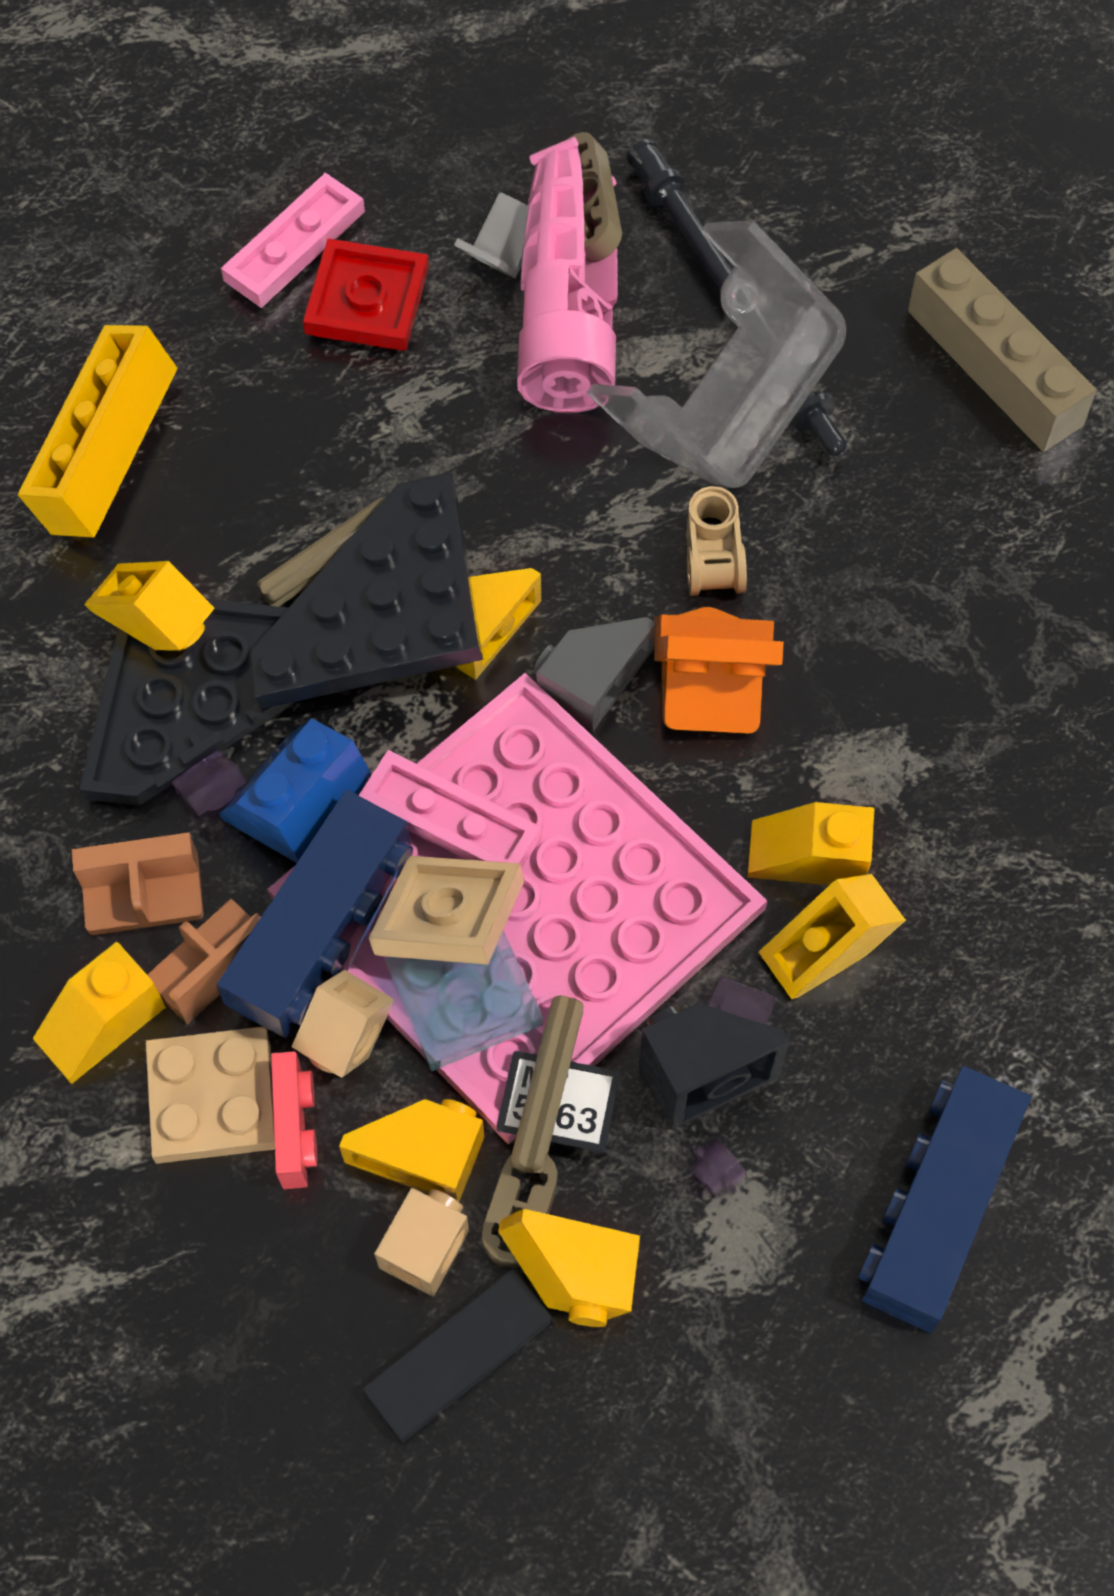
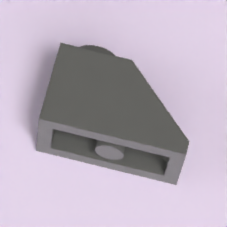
M644 617L569 630L556 647L552 644L548 645L539 656L534 667L537 684L579 724L593 732L654 650L656 622Z

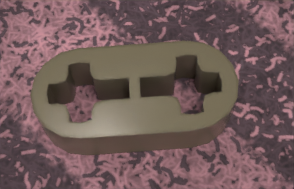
M548 1154L544 1170L540 1173V1179L546 1182L545 1186L534 1185L527 1203L518 1201L520 1196V1180L514 1177L515 1173L526 1174V1172L512 1167L511 1156L503 1166L482 1231L485 1253L493 1263L500 1267L512 1269L520 1267L511 1251L501 1250L500 1238L494 1235L496 1230L499 1231L500 1220L521 1209L545 1214L550 1212L557 1190L558 1173L555 1163Z

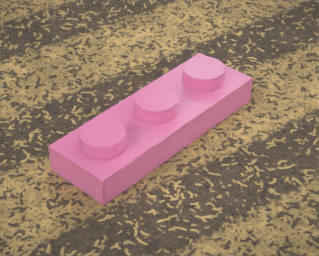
M327 173L323 174L221 268L224 282L262 308L324 250L327 238L336 239L365 212L363 198Z
M387 750L359 794L360 797L406 820L410 832L465 860L520 863L522 869L541 837V826L390 750Z

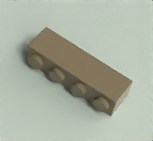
M955 248L916 273L908 312L1043 453L1084 426L1097 389L958 248Z

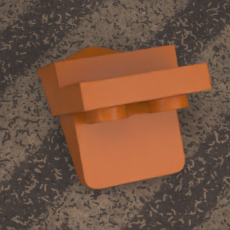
M703 607L680 615H659L654 617V622H656L654 637L655 661H662V719L664 724L674 730L730 733L755 732L760 725L762 680L765 677L766 667L782 665L784 642L773 641L774 621L740 619L712 607Z

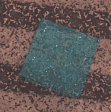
M504 930L488 965L389 956L384 958L387 970L431 1071L543 1025V1016Z

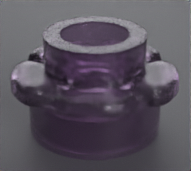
M716 1138L703 1148L696 1145L693 1148V1152L697 1156L698 1161L691 1166L696 1177L713 1195H716L722 1189L728 1194H735L737 1192L735 1186L747 1176L738 1160Z

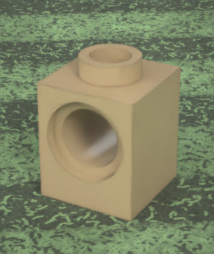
M343 970L317 987L292 1048L309 1057L310 1062L318 1069L328 1073H335L343 1078L369 1058L394 999L348 971Z
M411 1188L375 1252L379 1269L434 1297L469 1233L467 1216L461 1213L463 1206L454 1198L441 1191L431 1189L428 1195H425Z

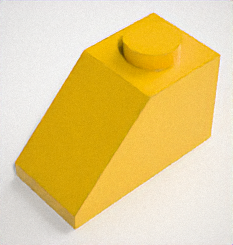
M169 561L117 564L84 604L94 614L154 650H181L188 648L203 634L205 630L203 622L214 610V607Z
M533 568L470 577L483 660L455 666L456 668L476 680L541 602V574Z
M814 802L752 820L747 878L830 885L836 879L867 875L872 861L874 808Z
M872 874L836 879L759 951V954L790 998L795 999L866 957L906 920Z
M115 942L68 980L33 1039L66 1079L73 1084L164 1010L166 1006L154 982L118 942Z
M424 1099L344 1134L339 1148L346 1164L425 1193H429L431 1189L441 1191L459 1202L485 1138L483 1120L476 1118V1111L463 1103L444 1099L440 1105Z
M521 1209L500 1220L499 1234L548 1308L569 1312L570 1322L589 1327H604L607 1325L608 1319L631 1312L640 1236L528 1209Z

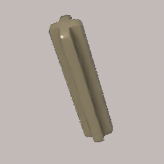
M385 497L377 499L260 579L257 586L263 600L269 606L279 607L307 588L381 504Z
M558 995L551 1001L511 1155L512 1167L523 1172L539 1174L544 1170L583 1016V1002L576 998Z

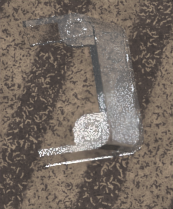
M754 220L709 222L701 230L735 266L722 286L721 304L726 315L738 326V329L685 405L681 408L673 399L667 396L652 395L646 397L637 387L592 384L586 392L641 445L714 485L730 488L741 487L750 481L834 360L846 338V323L841 312Z

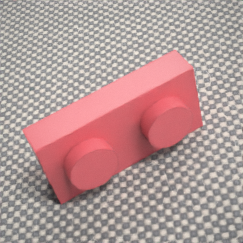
M296 1051L272 1053L276 1174L283 1189L308 1187L307 1168L317 1167L315 1130H305L304 1108H311L315 1105L312 1071H302Z

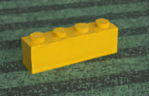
M104 325L17 494L51 535L95 538L178 369L148 326Z

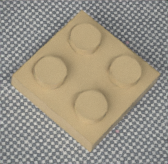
M410 856L369 936L374 955L488 965L524 883L520 863Z
M256 1027L146 1040L152 1158L156 1164L275 1149L272 1066L267 1028Z

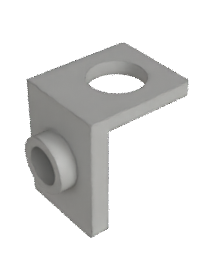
M499 193L474 246L457 238L454 246L469 256L516 278L522 266L528 205L503 193Z

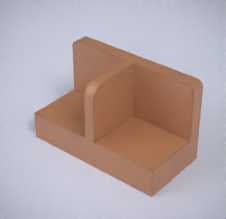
M190 832L72 849L73 871L83 890L85 927L90 935L194 921L203 918L204 909L199 859Z
M232 899L224 904L197 930L187 921L179 926L184 942L147 974L154 982L163 1002L186 1025L220 995L216 984L261 918L258 913L250 917Z

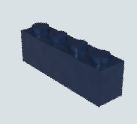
M347 789L345 790L216 984L224 1005L285 1039L295 1024L301 1026L317 987L321 985L328 973L334 976L342 968L351 949V944L348 941L359 924L367 926L371 922L382 901L381 890L390 876L394 877L397 873L395 878L399 877L406 861L412 856L413 847L410 846L411 842L406 820Z
M963 1065L953 1084L942 1079L928 1113L939 1117L931 1137L919 1133L905 1166L916 1172L908 1192L896 1188L882 1222L893 1227L885 1247L872 1244L858 1276L859 1279L869 1283L862 1302L932 1334L945 1312L1032 1095Z

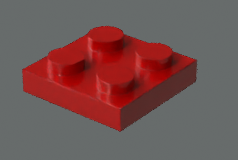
M327 238L303 319L305 334L407 351L429 270L428 254Z

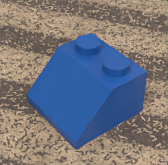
M311 718L288 734L218 814L223 821L297 863L345 790L347 789L359 796L372 773L352 739Z

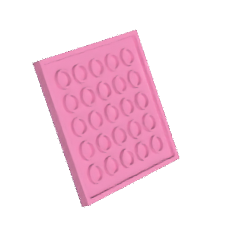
M526 673L520 676L417 763V765L541 826V837L522 867L524 883L489 964L374 955L369 936L398 879L395 878L351 966L349 967L369 924L367 926L359 924L348 941L351 944V949L344 965L340 969V971H348L394 999L387 1016L390 1023L508 1145L516 1139L517 1135L498 1132L496 1127L513 1052L520 1051L538 1055L551 1001L555 996L563 995L583 1002V1016L571 1062L595 1066L765 911L767 906V900ZM409 831L410 846L413 847L412 856L463 859ZM293 868L267 889L272 900ZM390 876L380 892L382 899L394 878L393 876Z

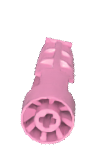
M572 137L530 155V161L536 167L528 202L521 270V291L524 290L523 328L519 333L518 391L526 401L538 408L559 413H577L595 409L606 403L615 392L616 334L612 330L613 306L617 302L618 292L617 248L611 255L600 261H590L585 258L584 204L595 195L597 187L591 189L583 196L578 141L575 137ZM612 176L613 187H614V186H616V180H615V178ZM596 222L591 223L595 228L598 226Z

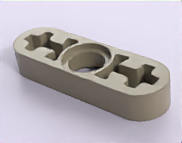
M581 132L569 138L575 137L577 139L581 166L585 168V170H582L583 196L591 189L597 187L595 195L584 204L585 258L590 261H600L611 255L618 247L622 238V229L608 155L592 135ZM596 222L598 226L595 228L591 223Z

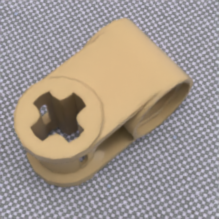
M710 486L702 488L691 498L688 512L686 539L689 595L699 596L701 590L734 588L737 594L745 593L747 585L746 555L744 545L741 542L736 498L722 487ZM713 517L721 520L723 523L709 525L702 522V519Z

